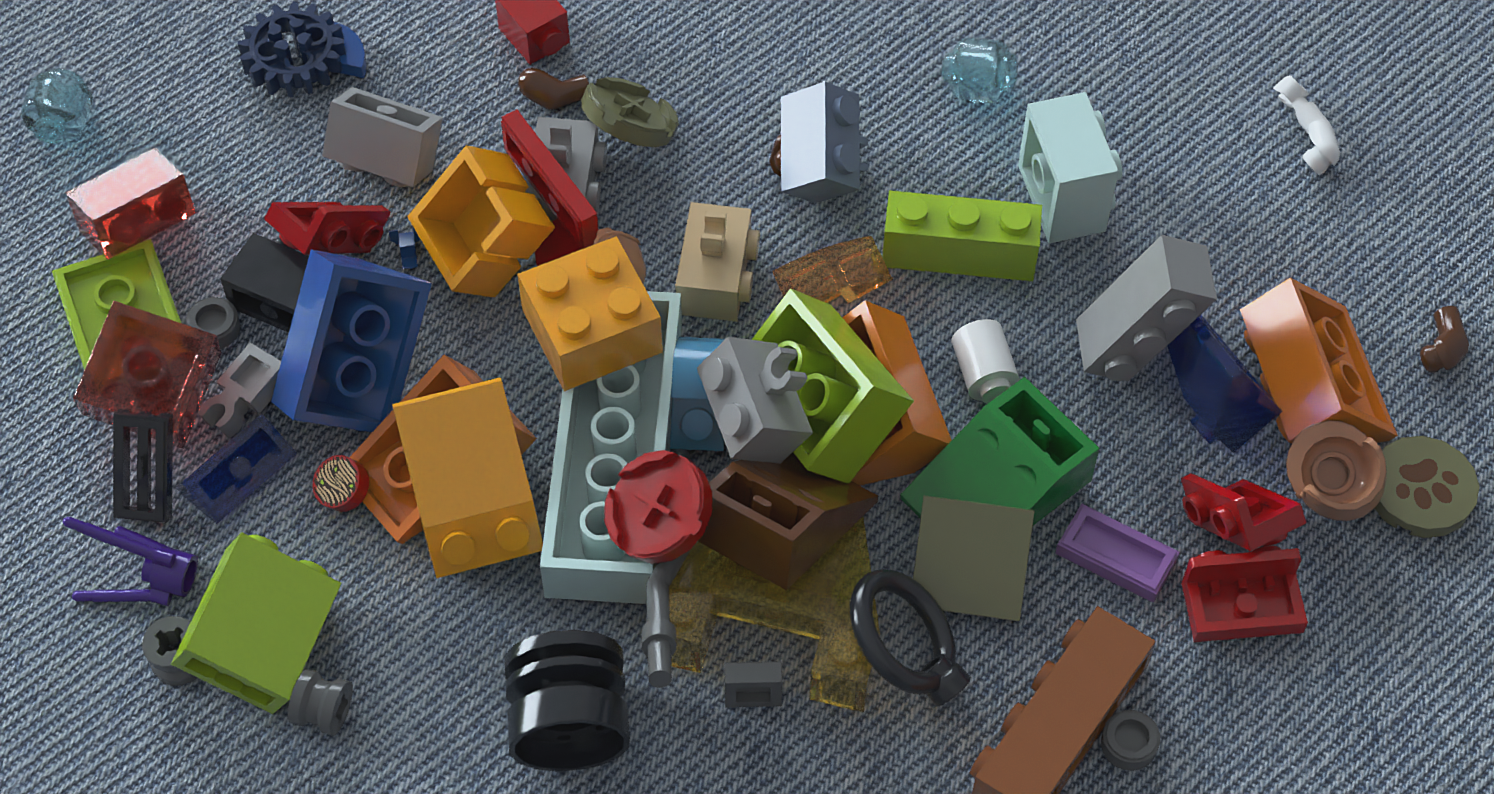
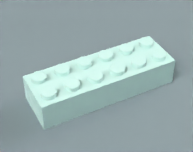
M647 291L661 316L663 353L567 391L562 390L540 562L544 598L647 604L646 582L657 563L650 564L634 559L611 540L604 523L605 499L609 489H615L617 482L621 479L618 474L626 464L644 453L661 450L670 451L673 358L677 339L682 335L681 293Z

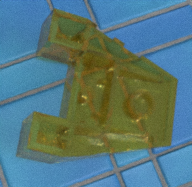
M864 517L857 521L788 590L779 587L697 542L690 550L669 587L670 622L676 628L677 638L676 651L671 656L672 667L701 673L717 617H727L819 639L811 668L809 700L864 712L875 669L867 661L856 641L851 626L849 609L855 585L865 574L871 572ZM874 598L872 607L873 619L880 636L876 601Z

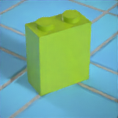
M241 532L225 549L171 665L274 714L290 700L295 683L305 667L342 583L329 577L328 572L322 566L308 560L298 561L280 552L278 546L273 541L263 536H248Z

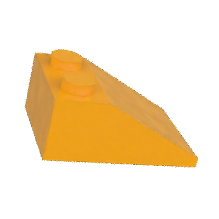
M500 377L392 404L436 579L542 551L543 541L536 510Z

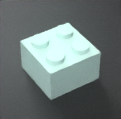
M1086 92L1029 103L1027 105L1018 167L1032 203L1042 205L1041 226L1048 244L1106 232L1110 210H1114L1116 206L1114 191L1117 180L1122 178L1121 160L1115 149H1109L1105 139L1106 128L1103 116L1099 110H1093Z

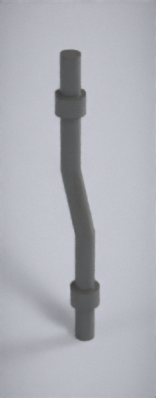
M684 449L673 451V453L686 457L691 461V455L688 451ZM690 551L673 561L657 563L646 582L647 622L642 627V650L648 657V681L657 688L666 687L672 681L671 656L676 651L677 638L676 628L670 622L669 587Z

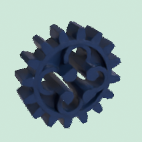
M297 1L291 3L288 11H282L277 4L272 5L273 15L267 17L264 14L257 13L255 15L257 26H244L245 39L238 41L243 71L245 75L251 76L252 84L255 87L266 83L268 94L274 95L280 88H285L288 98H293L296 89L302 87L310 95L313 94L314 83L319 82L325 86L331 84L328 72L341 73L342 71L340 56L346 54L342 27L340 24H334L332 13L329 11L319 16L317 5L311 4L305 11L299 10ZM282 33H292L297 56L302 59L303 66L297 67L293 65L288 42L284 40Z

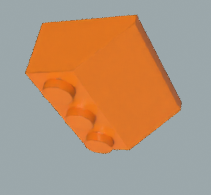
M1290 277L1240 309L1247 328L1244 331L1245 340L1258 357L1263 371L1260 374L1261 383L1274 400L1279 413L1276 419L1278 429L1289 443L1292 444L1295 437L1308 426L1328 420L1342 421L1350 424L1364 433L1366 437L1374 439L1376 443L1390 441L1398 436L1346 306Z
M865 300L842 318L914 402L851 480L859 486L915 473L931 462L952 441L905 317Z

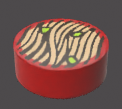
M335 455L329 457L320 464L314 474L313 493L319 503L339 512L350 511L364 500L368 492V472L360 462L347 456Z

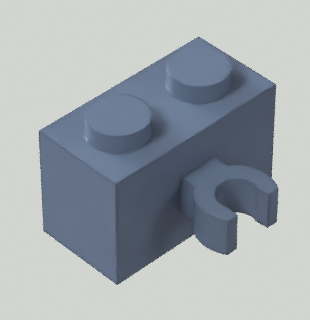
M822 82L781 96V192L818 203L860 190V173L868 171V164L860 162V148L868 146V140L860 135L859 94L828 82Z

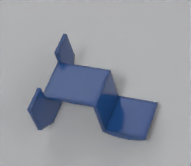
M413 228V232L398 233V230L389 231L390 241L398 244L400 247L402 269L418 268L415 242L421 239Z

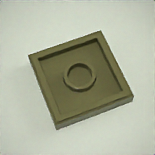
M924 495L913 579L933 596L942 611L1020 621L1034 510Z

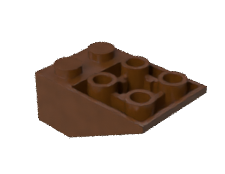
M793 452L782 463L749 460L734 461L709 482L712 489V514L705 533L698 542L779 587L788 590L878 502L879 496L852 481L848 484L808 471Z

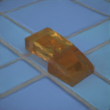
M872 236L856 238L822 248L772 271L783 297L791 288L826 303L842 295L849 304L893 280Z

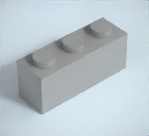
M1161 235L1076 319L1084 372L1104 376L1113 381L1128 382L1217 300L1206 245Z

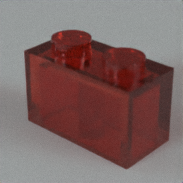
M156 148L65 192L80 233L107 260L196 214L183 173Z

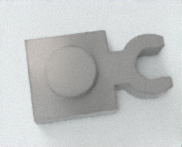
M249 343L216 381L223 389V392L208 399L199 409L198 415L211 427L216 423L220 431L226 437L231 438L241 429L244 422V414L249 408L260 414L271 401L281 361L254 344Z

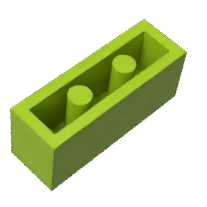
M889 190L881 267L1033 282L1040 247L1042 205Z

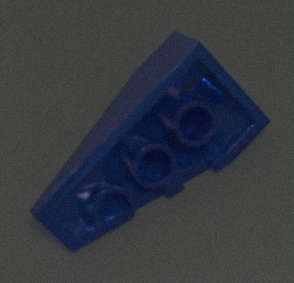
M1202 314L1167 345L1183 397L1197 414L1190 422L1210 445L1219 439L1234 453L1283 412Z

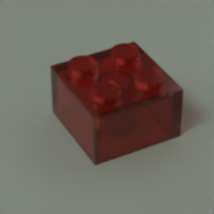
M113 300L73 400L82 415L113 425V414L119 409H128L130 413L138 414L140 411H150L152 415L157 416L161 413H172L173 446L184 449L222 354L215 334ZM130 427V431L137 433V427ZM151 429V438L155 440L156 429Z

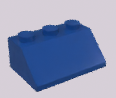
M311 249L271 402L295 421L373 432L393 410L392 404L399 403L401 400L432 283L362 259Z

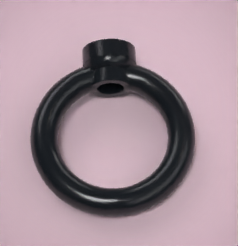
M890 569L874 570L865 574L857 582L850 599L851 626L862 653L875 671L891 685L902 691L917 695L927 694L936 707L944 705L958 695L968 685L971 677L960 664L956 663V647L951 627L933 596L910 576ZM879 592H891L903 598L916 610L926 625L933 645V660L925 665L920 672L914 671L900 663L882 642L874 623L872 610L873 600Z

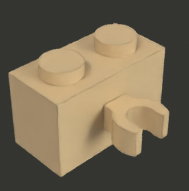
M690 203L675 285L676 293H681L682 315L737 322L740 303H750L753 272L746 271L748 260L757 261L760 242V230L751 229V209Z

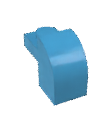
M679 337L677 339L672 370L670 449L724 451V439L697 367L725 339Z

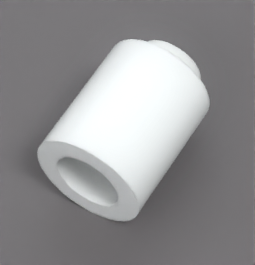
M991 319L977 320L962 326L954 333L952 345L968 393L972 399L988 404L1020 380L999 322Z

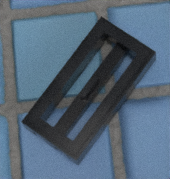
M119 409L113 414V518L167 523L172 518L173 414L161 413L157 416L152 415L150 411H140L138 414L130 413L128 409ZM130 427H137V507L130 506ZM151 429H156L155 509L151 508Z

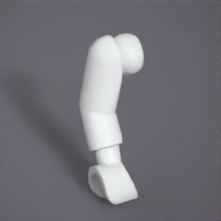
M1286 76L1273 89L1281 93L1278 98L1284 104L1294 108L1299 124L1309 134L1315 146L1304 153L1303 159L1318 175H1321L1331 164L1335 166L1339 161L1340 150L1333 127L1313 101L1308 102L1306 99L1309 95L1308 91L1292 76Z

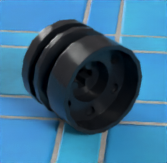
M582 630L550 631L530 636L514 644L504 655L506 700L512 705L507 710L509 755L518 764L537 770L555 772L582 770L601 766L615 760L629 748L628 707L626 701L621 697L625 693L623 649L615 639L597 632Z

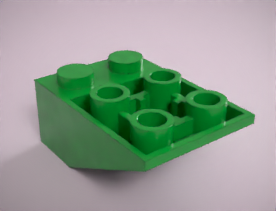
M1023 377L985 405L900 494V499L920 519L923 497L926 495L1034 510L1033 525H1035L1092 481L1099 447L1026 377Z

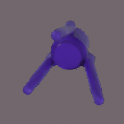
M68 516L63 519V525L67 528L144 557L141 579L144 582L150 583L151 588L74 591L72 593L74 601L153 602L169 606L172 595L184 598L189 594L198 568V557L196 555L170 548L122 526L116 527L114 532L73 517Z

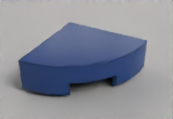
M340 24L346 48V54L340 56L341 73L364 79L367 62L363 44L353 30Z

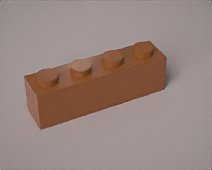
M1099 606L1095 608L1086 622L1077 619L1062 641L1061 648L1065 649V652L1055 664L1047 660L1036 675L1031 686L1035 694L1028 704L1024 706L1020 702L1016 703L1007 715L1001 727V732L1005 736L998 746L993 749L987 745L975 760L970 770V775L975 778L972 794H1060L1103 732L1108 719L1116 713L1148 667L1156 641Z

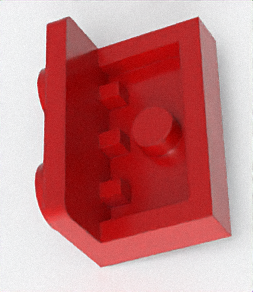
M272 202L264 220L280 233L279 238L284 244L299 250L304 255H309L311 249L333 254L370 253L372 248L382 238L383 227L391 212L383 205L343 206L340 202Z
M1192 473L1181 478L1186 495L1182 499V504L1189 520L1195 526H1199L1249 551L1260 546L1277 544L1287 538L1288 532L1307 524L1300 503L1245 479L1224 488Z
M1263 546L1252 552L1234 554L1213 550L1190 558L1181 584L1194 642L1304 633L1308 621L1296 575L1302 560L1299 549Z

